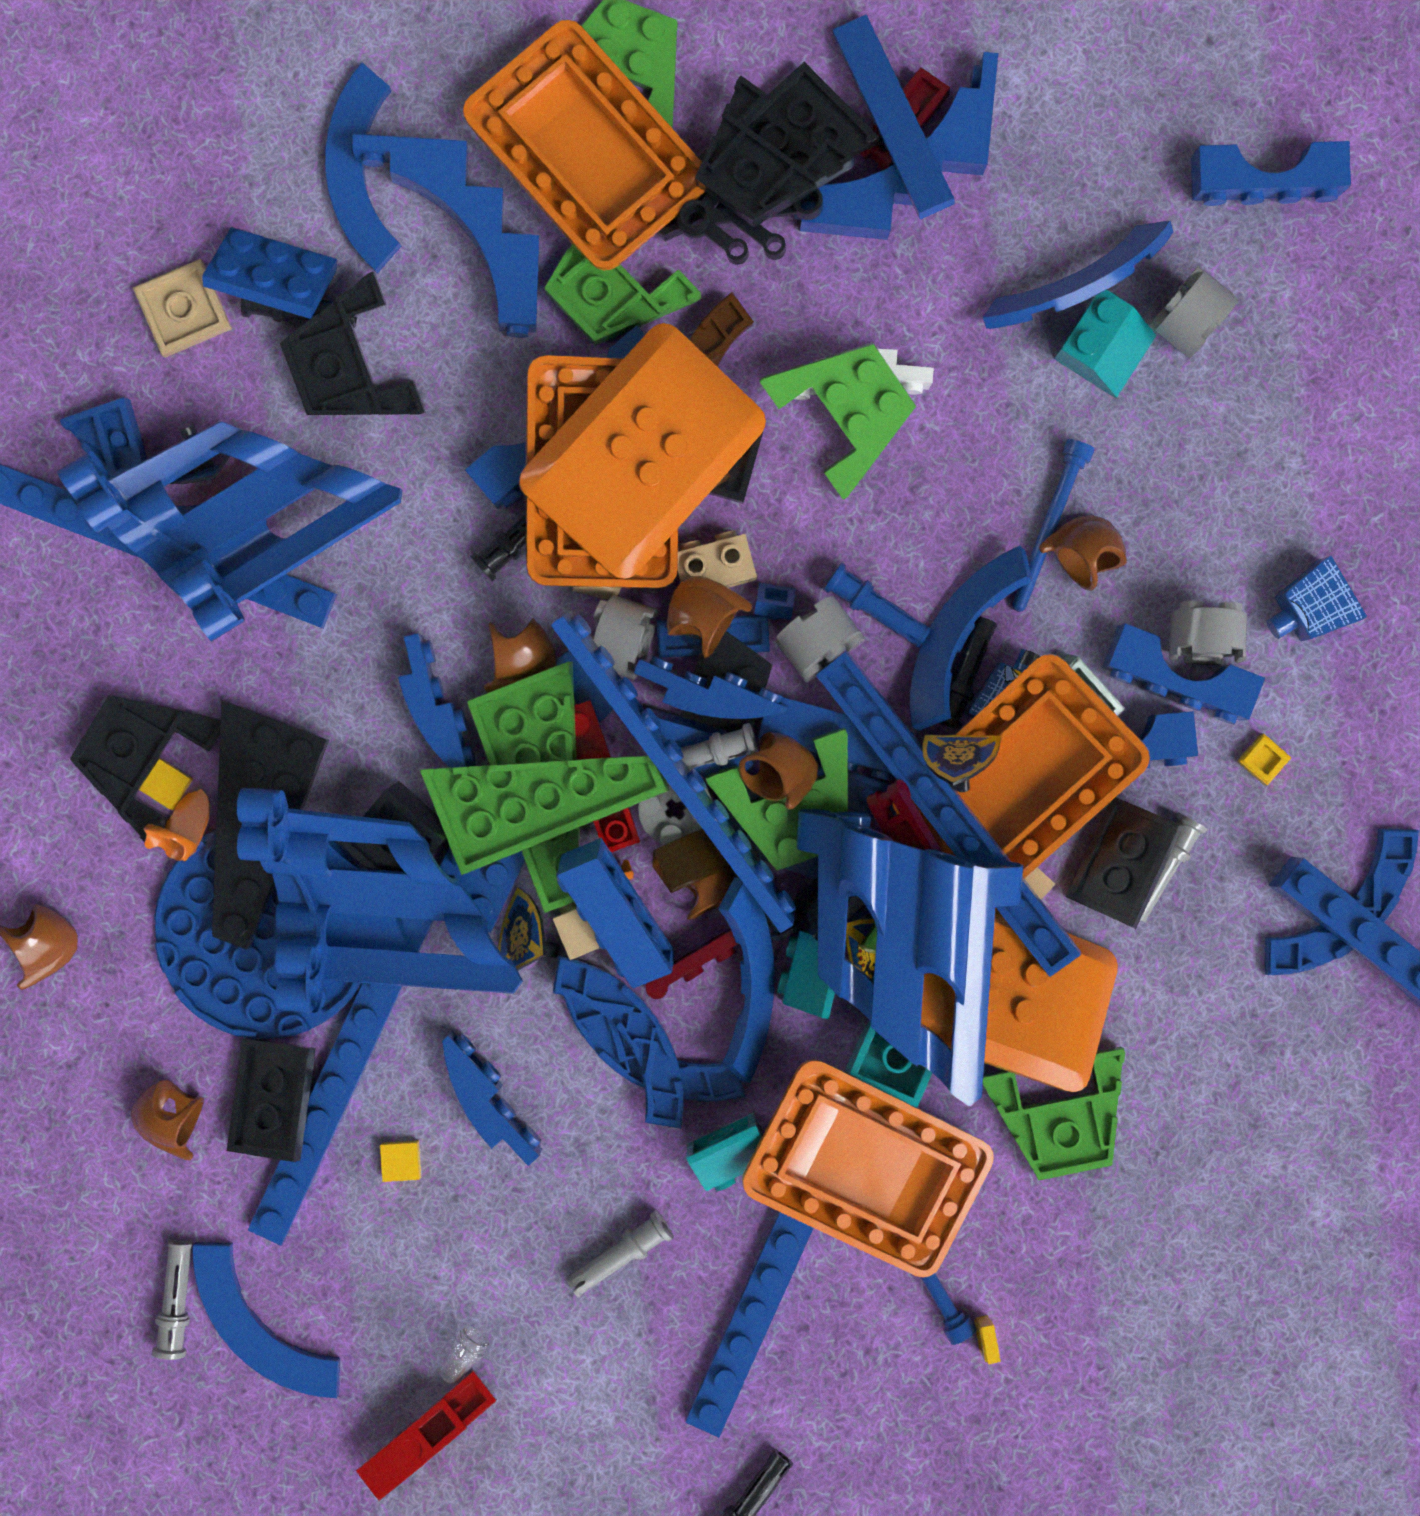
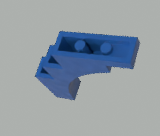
M983 52L979 65L973 64L970 88H959L953 104L942 122L926 139L942 172L982 176L988 165L999 53ZM892 165L881 172L862 179L821 186L818 188L823 197V210L821 214L812 220H804L797 215H794V219L801 220V232L888 240L891 231L893 204L912 206L913 204L895 166ZM805 202L802 205L804 210H812L815 207L813 202Z
M353 134L352 150L356 161H361L363 165L370 167L384 166V162L390 163V174L393 183L418 193L440 207L460 225L472 240L485 262L496 292L499 331H506L507 336L514 338L528 337L529 332L536 333L539 235L503 233V188L467 186V141Z

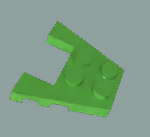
M603 0L582 27L633 85L651 91L648 102L673 129L677 20L626 0Z
M573 244L570 249L566 250L544 288L550 299L595 346L631 331L636 325L640 327L701 299V292L679 269L651 294H648L621 264L612 270L604 271L597 269Z
M873 342L827 356L815 362L801 364L783 372L772 373L759 379V382L778 409L812 387L855 449L824 470V474L843 500L850 495L916 407L914 401Z
M845 727L812 738L824 775L817 777L811 790L791 810L785 808L786 798L779 801L767 800L763 797L750 800L744 782L740 778L738 765L706 775L709 786L776 871L818 857V854L801 851L796 848L798 810L822 809L833 813L848 812V734Z
M1123 1047L1097 1051L1092 1068L1096 1087L1095 1092L1023 1107L1014 1073L1004 1070L983 1075L984 1088L1039 1181L1112 1166L1118 1121L1116 1117L1118 1098L1121 1095L1122 1063L1125 1061V1050Z

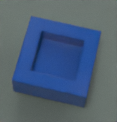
M759 582L754 614L763 615L772 620H791L796 588Z

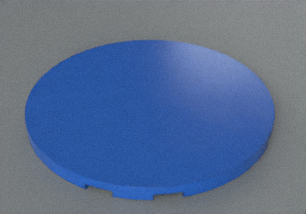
M216 829L203 836L196 852L186 861H176L167 874L157 899L154 920H156L155 948L162 972H165L171 986L175 990V995L193 1014L210 1026L235 1036L250 1039H281L309 1031L336 1015L354 997L362 983L325 980L321 1006L317 1013L279 1011L276 1008L275 993L280 974L276 972L275 957L280 940L275 920L276 907L279 903L275 885L250 949L246 950L212 937ZM337 841L328 842L340 856L361 869L352 855Z

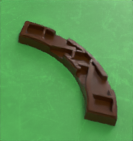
M731 292L703 318L691 336L690 341L718 367L731 345L746 330L753 326L754 321L734 293ZM727 473L712 490L730 478V474Z

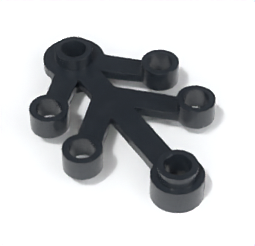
M816 189L771 218L797 215L804 220L815 219L823 210L822 193L819 189ZM708 193L701 201L691 200L685 203L677 216L678 226L684 235L690 238L706 236L726 252L727 259L732 264L740 265L746 262L749 257L748 246L744 240L740 238L733 239L718 226L720 224L732 223L760 244L764 249L766 257L771 260H778L786 253V243L780 234H772L760 224L752 227L727 207L716 208L720 202ZM805 202H813L815 204L812 210L802 209V205ZM695 216L703 218V221L698 225L690 223L691 219ZM773 242L781 244L780 249L777 251L769 250L768 246ZM735 247L744 249L743 253L739 256H733L731 250Z

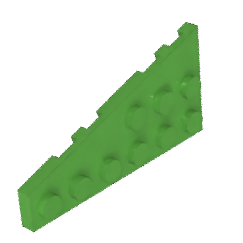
M568 661L467 701L490 765L577 760L573 661ZM580 828L522 851L544 913L574 902L568 892L565 893L561 890L557 882L556 873L558 872L561 855L580 847Z
M648 755L420 770L461 875L670 791L664 776Z

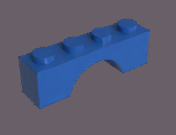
M1350 141L1312 142L1301 153L1297 165L1281 173H1268L1256 169L1245 160L1237 144L1201 145L1191 156L1192 201H1204L1206 206H1218L1225 204L1227 200L1241 199V204L1243 205L1259 204L1264 199L1278 198V203L1281 204L1295 203L1300 201L1302 197H1315V202L1319 203L1335 201L1338 199V196L1342 195L1351 186Z
M1126 623L1117 627L1102 666L1110 670L1109 677L1127 684H1131L1132 679L1146 684L1144 688L1146 692L1164 698L1167 693L1180 697V705L1196 711H1200L1202 706L1215 711L1214 718L1235 725L1236 720L1250 719L1265 681V677L1231 664L1221 666L1213 675L1202 681L1184 679L1174 673L1166 664L1162 655L1161 639L1159 636Z
M1194 711L1148 716L1145 728L1139 736V739L1149 750L1150 760L1147 768H1150V761L1164 759V766L1186 765L1187 757L1198 756Z

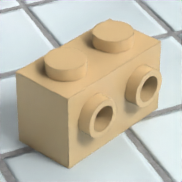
M736 530L715 535L716 542L701 545L700 540H695L678 546L680 551L678 552L677 572L680 583L692 577L709 578L730 588L753 582L757 579L746 534L737 536Z

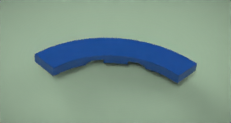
M362 62L348 80L334 108L327 134L325 171L330 199L340 226L362 259L378 274L402 246L389 233L374 210L366 187L365 165L361 161H356L352 150L353 134L367 135L378 110L392 90L387 83Z
M1171 221L1136 225L1130 234L1113 250L1080 271L1033 290L997 297L983 316L986 329L1033 320V313L1055 307L1056 312L1062 311L1116 285L1134 273V265L1144 257L1151 259L1166 244L1174 232Z
M1021 545L1001 554L974 573L956 590L934 619L930 627L931 631L921 645L912 675L910 715L912 727L917 731L951 718L950 685L952 673L950 670L956 652L959 653L965 641L976 626L974 622L987 608H993L1007 595L1033 582L1026 551Z
M1378 829L1373 861L1368 874L1353 898L1383 922L1387 920L1398 904L1399 896L1406 884L1407 878L1411 876L1417 853L1419 830ZM1320 924L1292 935L1265 937V975H1288L1312 970L1334 959H1339L1354 949Z
M734 877L718 909L729 924L736 943H739L742 948L744 960L740 962L741 994L745 995V1003L739 1017H737L733 1037L723 1064L740 1081L750 1083L761 1058L771 1020L775 980L774 953L771 934L763 909L741 879Z
M559 955L553 993L570 997L588 1005L606 1016L615 1025L635 1053L642 1071L646 1093L645 1123L682 1129L684 1102L680 1067L672 1043L658 1017L634 990L614 975L582 960H569V957Z
M564 996L568 1011L577 1029L598 1056L615 1072L645 1089L642 1071L636 1055L615 1025L599 1011L580 1001ZM678 1060L683 1084V1099L697 1100L698 1102H714L745 1097L742 1081L723 1062L695 1063Z
M195 1242L193 1244V1266L198 1291L210 1321L229 1348L253 1370L280 1386L312 1396L337 1398L340 1386V1357L324 1356L311 1353L296 1346L292 1347L273 1335L274 1332L261 1321L254 1311L250 1310L243 1298L242 1289L235 1270L233 1243Z

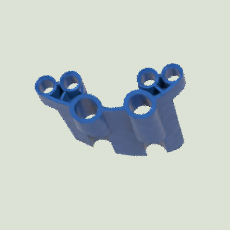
M223 421L205 428L113 477L91 450L57 471L66 489L78 502L77 505L89 525L97 533L108 528L120 541L141 557L163 582L183 599L192 610V614L199 627L210 641L216 640L245 621L238 603L401 503L403 491L399 487L386 484L357 470L341 465H330L298 453L296 450L276 440L254 432L241 430ZM217 454L233 457L257 468L254 472L198 505H175L165 489V486ZM315 489L327 492L346 501L288 538L276 536L267 526V519Z
M244 787L240 790L237 800L238 820L242 822V827L239 830L237 839L238 857L240 860L260 861L263 869L273 875L279 900L275 913L276 929L280 940L275 957L276 972L280 974L275 993L277 1010L317 1013L321 1006L325 980L514 994L522 984L523 980L512 960L506 958L492 941L487 929V924L489 923L455 875H446L432 856L429 843L409 822L288 808L283 790ZM328 842L387 844L393 857L404 872L359 869L340 856ZM396 919L445 921L450 936L465 956L416 951L402 936L396 924Z
M822 809L798 810L796 848L801 851L818 854V976L840 998L846 999L857 1007L869 1019L871 1028L916 1067L919 1064L927 1068L943 1082L952 1095L966 1105H972L982 1098L995 907L1021 904L1023 864L1010 861L983 862L977 859L959 858L932 849L921 850L892 840L891 837L884 833L871 829V815L867 813H833ZM858 896L864 902L877 927L874 982L859 967L845 958L848 897ZM926 973L940 976L955 991L951 1048L938 1035L921 1023L924 974Z

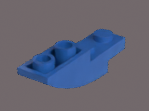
M419 633L405 636L404 641L412 674L399 676L398 679L404 699L416 725L433 751L449 768L476 766L472 746H465L462 732L468 729L463 710H456V705L453 703L440 705L439 699L444 698V690L440 677H433L430 663L436 662L431 641H425L424 636Z
M654 655L651 661L639 659L634 671L635 674L668 688L662 701L663 703L699 715L731 719L761 718L786 713L788 705L780 702L782 695L764 687H761L760 692H756L745 687L748 680L730 672H727L725 677L714 676L710 687L706 686L707 678L688 670L685 676L671 670L674 665L673 663Z
M452 1031L442 1041L444 1057L450 1081L465 1114L491 1149L503 1139L529 1166L540 1156L542 1148L539 1146L541 1143L540 1137L528 1125L524 1128L520 1126L513 1118L516 1112L503 1098L497 1101L493 1097L503 1086L499 1081L502 1077L501 1074L489 1061L482 1063L473 1052L476 1050V1047L464 1034L461 1033L457 1036Z

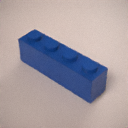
M782 697L780 702L788 705L786 713L771 715L762 719L758 734L759 739L767 732H779L791 736L798 743L806 747L817 762H820L812 738L845 727L848 734V770L857 772L859 765L873 769L872 777L893 781L894 775L846 714Z
M596 839L562 854L558 872L556 873L557 882L561 890L565 893L568 892L575 902L580 918L583 921H588L594 930L598 945L603 950L606 949L612 957L618 975L625 977L632 989L671 974L675 950L603 839Z

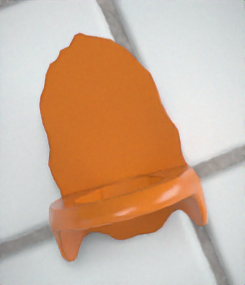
M203 789L188 793L177 803L173 814L166 822L165 828L149 823L144 827L143 830L146 832L145 848L161 847L167 857L177 861H186L196 852L206 830L210 814L209 797Z

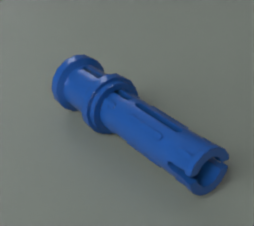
M841 562L823 590L827 593L832 591L850 603L849 608L853 611L863 610L919 648L928 636L931 628L873 590L872 582L869 580L863 582L847 571L846 565Z

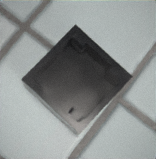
M400 781L387 788L362 816L409 822L429 843L432 855L447 840L439 817ZM342 841L339 843L367 869L404 872L393 857L387 844Z

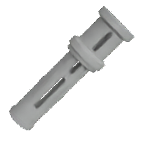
M750 723L744 724L740 730L726 734L712 733V736H709V740L680 748L684 755L682 760L689 769L714 762L717 765L723 766L728 764L730 759L758 752L756 739Z
M1179 812L1175 817L1177 819L1176 823L1182 825L1183 829L1140 919L1145 923L1180 863L1185 864L1186 861H1189L1191 848L1199 835L1205 834L1207 828Z
M657 1210L650 1214V1219L634 1230L629 1228L624 1231L622 1235L623 1240L566 1277L569 1287H576L573 1293L577 1297L582 1296L584 1292L634 1258L643 1260L648 1256L649 1250L664 1240L669 1242L674 1238L669 1225Z
M181 1240L168 1242L169 1248L162 1311L155 1317V1324L158 1325L156 1347L152 1349V1356L158 1359H181L186 1356L187 1352L183 1344L185 1326H188L190 1322V1317L185 1312L192 1242ZM179 1265L177 1293H174L176 1267ZM173 1304L175 1305V1311L172 1310ZM170 1330L172 1331V1342H169Z

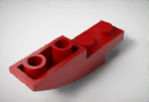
M591 700L574 705L577 760L612 758ZM629 807L594 821L599 838L603 839L610 852L641 842Z
M473 1370L356 1470L357 1474L378 1501H380L461 1434L469 1424L493 1405L497 1399Z

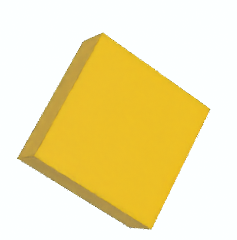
M1261 733L1237 762L1264 786H1268L1292 757L1268 736Z
M159 759L139 790L166 808L174 810L193 781V778L166 760Z
M419 1140L382 1142L380 1144L382 1182L420 1180Z
M988 1315L975 1317L974 1325L977 1329L976 1336L981 1356L987 1364L1001 1362L993 1322Z

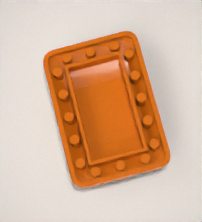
M561 20L554 24L465 101L463 107L464 118L470 128L558 229L597 269L606 271L619 266L680 213L685 203L696 200L704 193V190L696 185L695 180L702 161L584 28L575 21Z
M666 323L657 324L646 333L526 465L519 477L520 489L534 505L606 571L616 578H630L640 571L762 434L766 424L765 414L747 394L676 327Z
M545 355L539 356L532 361L527 372L526 465L623 360L622 358ZM526 497L527 573L532 581L543 586L666 587L673 582L677 575L678 529L638 573L626 579L616 578Z
M1054 654L1042 655L1036 659L956 734L1001 736L1000 749L995 760L985 770L970 779V790L958 792V794L1010 861L1023 864L1024 879L1146 770L1150 760L1149 750L1139 737L1064 659ZM893 804V809H894L895 812L898 814L899 811L897 810L896 806ZM919 809L920 815L942 852L956 856Z
M995 907L984 1063L1063 1091H1080L1087 1086L1091 1076L1117 975L1118 963L1116 957L1111 951L1102 946L1067 933L1081 951V955L1049 977ZM926 973L924 974L921 1023L938 1035L951 1048L955 991L940 976Z
M811 1059L803 1062L793 1075L743 1173L742 1187L752 1199L914 1276L924 1278L933 1275L940 1268L992 1167L994 1156L991 1147L980 1138L920 1108L909 1105L828 1063Z

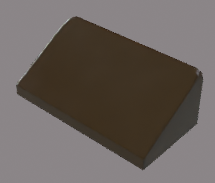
M702 828L660 846L653 851L652 867L670 893L731 867Z

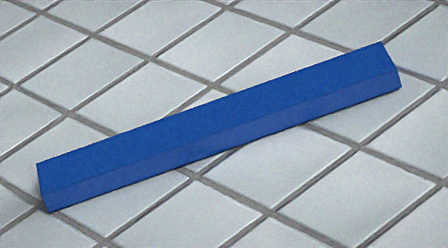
M867 14L833 29L834 39L919 219L921 220L954 205V196Z

